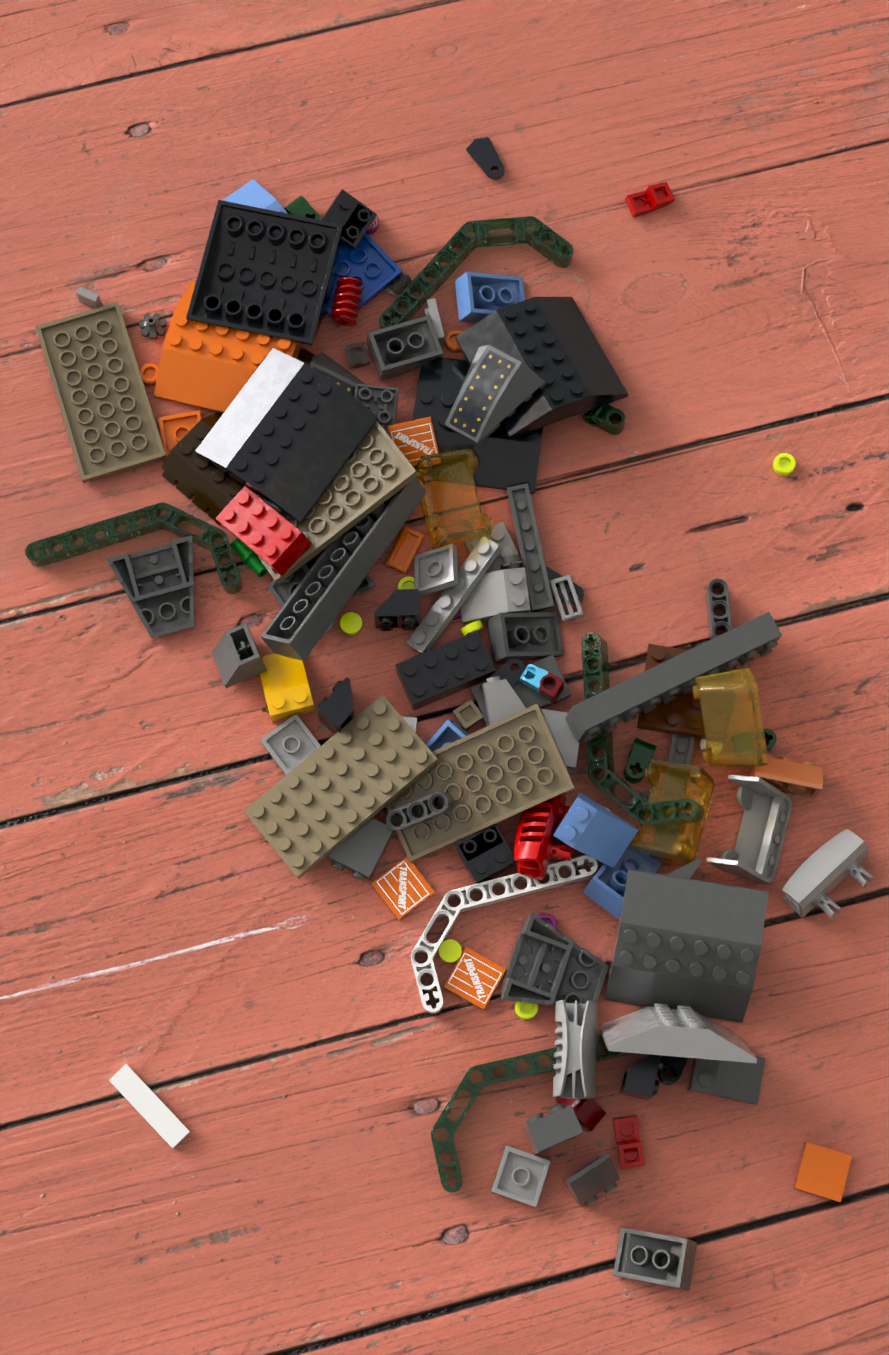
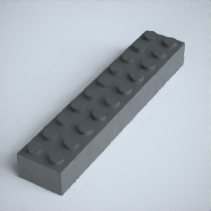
M417 478L413 479L326 547L260 636L274 654L304 661L310 655L317 642L323 637L325 631L348 603L352 594L360 586L369 571L372 570L374 564L385 552V549L393 538L396 537L398 531L427 493Z
M767 612L572 706L565 720L578 743L583 740L589 742L598 736L597 733L603 730L605 733L610 732L617 727L618 723L622 721L628 723L637 718L636 714L642 711L645 714L657 708V704L661 702L667 704L676 699L675 695L682 692L684 695L695 690V686L700 683L706 685L715 680V676L719 674L725 676L734 670L733 667L739 664L743 667L751 663L753 658L758 655L764 657L773 651L772 648L778 645L777 641L782 634L770 613Z

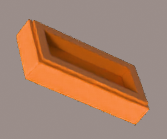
M405 526L386 562V566L406 575L425 535Z

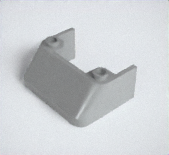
M729 775L728 779L739 786L736 800L739 806L744 809L734 850H725L720 859L707 857L706 862L730 874L770 883L776 874L792 810L791 798L760 777Z

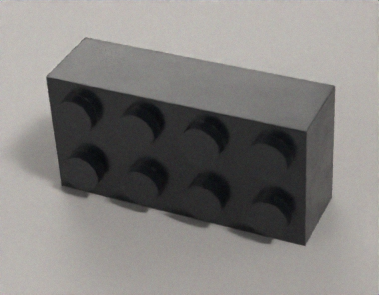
M478 630L395 664L396 673L413 711L484 682L496 672Z

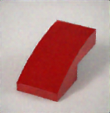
M667 182L648 186L646 191L627 195L625 199L633 217L660 209L675 200Z
M637 1116L613 1118L621 1169L645 1165Z

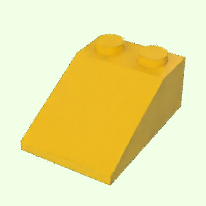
M278 654L262 656L267 671L260 673L271 721L274 722L290 718L295 714L301 715L315 711L303 661Z

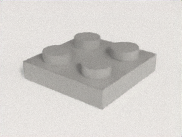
M503 522L463 539L469 555L483 536L500 545L502 550L486 573L507 569L506 566L500 567V565H503L502 558L518 554Z
M453 543L414 556L415 589H418L419 597L458 585L457 547Z
M297 714L260 739V742L285 775L321 746Z
M506 1146L491 1192L536 1207L551 1161Z

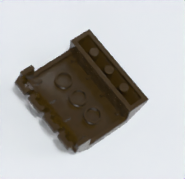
M219 412L201 419L171 449L162 466L165 470L162 476L172 485L179 482L176 488L188 499L195 496L192 502L204 513L210 509L211 511L208 516L218 525H221L215 518L240 492L244 485L195 452L222 416Z

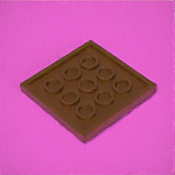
M648 644L645 671L688 650ZM736 666L733 667L734 670L725 676L719 674L715 676V680L706 685L702 683L696 685V689L684 695L682 692L675 695L676 699L667 704H664V702L657 704V708L649 713L640 712L637 728L726 742Z

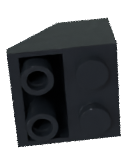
M342 189L321 220L342 224L343 231L340 245L355 249L377 214Z
M418 589L395 590L374 612L376 629L380 628L381 631H392L393 628L414 630L415 627H418L420 624Z
M347 677L343 681L339 680L332 688L333 693L329 698L324 697L317 706L319 721L335 734L340 732L345 725L354 719L350 679Z
M496 824L454 843L474 884L490 880L512 868L517 862L514 860V855Z
M649 1054L626 1069L620 1094L649 1100L652 1096L656 1095L659 1087V1081L656 1080L657 1073L662 1071L664 1057Z

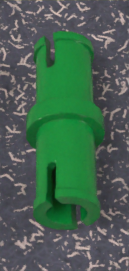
M237 538L232 541L230 546L240 555L242 562L245 565L248 564L258 577H262L268 572L255 553Z

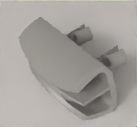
M848 829L834 836L815 851L787 881L782 889L785 893L784 901L800 917H804L815 906H819L833 919L834 912L832 910L839 914L841 907L834 903L827 895L845 877L851 875L863 888L867 887L866 880L871 883L874 879L872 875L859 865L868 857V847L865 841Z
M565 1000L556 1002L555 1023H557V1028L555 1029V1035H557V1040L554 1041V1046H557V1051L554 1053V1058H556V1064L554 1065L556 1076L553 1077V1098L595 1099L598 1004L595 1002L587 1001L586 1004H580L577 1001L575 1003H566Z

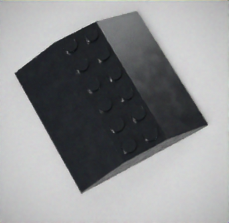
M218 200L186 319L313 345L325 315L334 281L343 225Z
M533 297L494 311L456 336V341L470 366L478 348L490 345L523 362L546 382L542 389L538 388L531 394L533 396L526 403L523 401L515 409L516 412L512 416H507L501 421L509 438L628 397V392L572 297Z
M272 348L195 452L299 523H302L379 418L329 378L306 363Z
M438 357L421 365L412 420L431 416L441 459L413 466L419 474L416 478L507 490V487L528 483L530 493L534 494L543 427L509 438L501 424L479 445L445 426V422L470 369L468 361Z

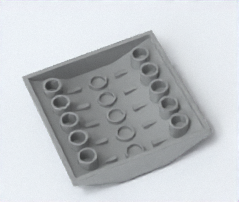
M654 1003V1006L644 1007L600 1025V1031L608 1051L757 1064L755 1055L737 1035L691 1009L689 1005H677V1008H670L666 1003Z

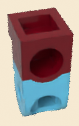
M528 664L519 679L525 686L547 697V700L554 704L565 688L564 680L532 664Z

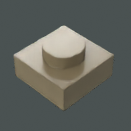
M472 699L453 710L454 716L465 731L483 720V715Z

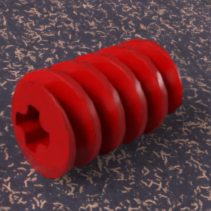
M340 278L336 283L337 288L335 289L336 295L332 305L331 319L340 325L353 327L357 325V321L354 319L358 317V313L355 311L360 309L357 303L361 302V297L358 295L363 293V290L359 288L363 286V283L355 278Z

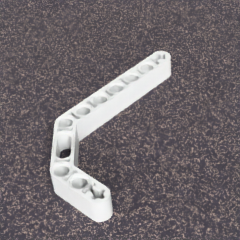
M585 855L573 858L571 861L565 860L550 864L546 872L549 878L546 884H540L535 878L515 873L447 892L411 953V963L424 1010L429 1014H437L442 1010L443 997L433 959L461 912L589 879L596 873L598 867L596 859ZM584 862L588 866H592L589 872L586 869L578 870L577 876L575 875L574 865H576V869L582 868ZM561 868H567L570 870L571 876L562 878L558 871ZM522 879L526 882L527 887L519 890L515 887L514 882ZM495 885H501L504 887L505 892L497 896L492 892V888ZM473 891H480L483 898L480 901H473L470 898V894ZM455 896L460 899L461 903L457 907H451L447 902L448 899ZM440 916L447 917L449 924L439 941L434 944L429 943L426 937L436 919ZM419 952H423L428 956L427 961L423 964L417 963L414 959L415 955ZM428 974L433 977L432 985L424 986L421 984L420 980L423 975ZM436 988L437 992L433 991L434 1000H439V1003L436 1004L435 1009H432L431 1005L427 1006L426 1004L429 1002V994L423 995V992H430Z

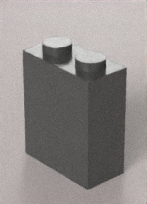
M371 818L330 853L328 858L332 862L331 866L341 871L345 868L352 872L351 875L361 881H364L365 878L371 880L394 834V830L388 825Z

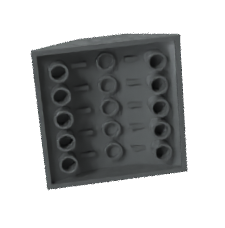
M628 869L605 999L642 1006H654V1003H666L670 1008H677V1005H689L691 1009L704 1016L743 1023L753 989L761 949L768 892Z

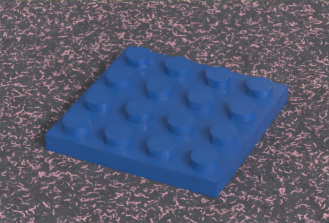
M366 232L355 249L340 245L335 277L325 311L330 318L333 311L332 305L334 304L338 279L350 277L358 279L363 283V286L359 287L363 290V293L358 295L361 297V302L357 303L361 309L403 275V271Z

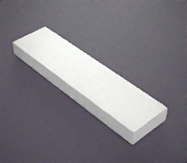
M127 1064L109 1080L173 1149L190 1133L188 1128Z

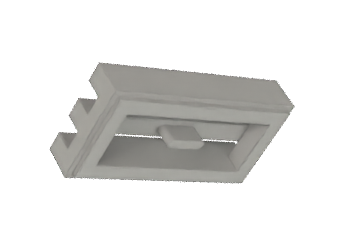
M571 575L550 580L549 584L562 622L565 623L568 620H575L577 617H584ZM564 581L568 582L578 612H573L563 583ZM559 583L569 615H565L555 584Z

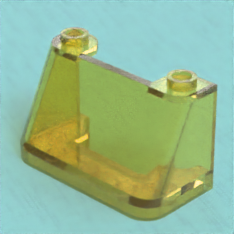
M472 449L421 456L414 468L419 474L416 478L427 492L420 504L432 549L451 543L456 545L487 536L493 530L492 518L488 517L486 513L482 514L473 477L475 469L478 468V459L476 455H473Z
M745 668L696 677V686H692L694 699H699L707 743L705 744V749L702 750L704 763H708L710 767H760L768 765L759 692L751 670Z
M651 759L650 764L645 770V778L651 785L641 825L640 827L635 826L639 830L628 846L635 850L688 864L696 858L714 790V780L702 767Z

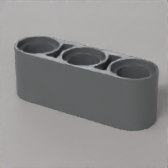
M713 579L706 590L710 640L717 637L716 630H722L725 633L732 630L728 585L722 579ZM719 588L722 594L715 595L711 589ZM721 609L724 612V615L717 616L714 614L713 610Z
M433 793L389 812L386 819L387 825L393 830L410 828L450 811L453 806V799L447 793ZM440 796L445 800V806L442 809L436 806V800ZM418 805L424 808V815L421 818L415 813ZM397 814L403 816L404 820L401 826L395 823V816Z

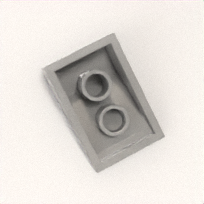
M525 567L485 573L460 608L462 623H472L477 620H481V622L487 621L499 613L530 612Z

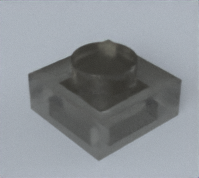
M400 274L385 289L390 294L401 295L407 291L408 286L413 281L409 275Z
M365 341L344 346L349 369L370 364Z

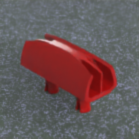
M565 793L522 812L514 846V860L517 861L518 873L543 880L551 858L572 860L573 848L555 845L556 837L553 836L560 821L571 807L565 806Z

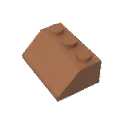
M768 753L755 754L752 759L749 776L760 777L782 792L815 798L823 789V768L817 767L816 763H796L794 759L788 757L776 759L772 758V755Z

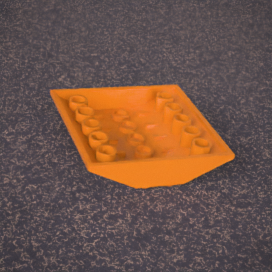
M191 281L175 308L162 347L154 397L224 413L272 348L297 359L303 343L187 320L186 316L196 281Z

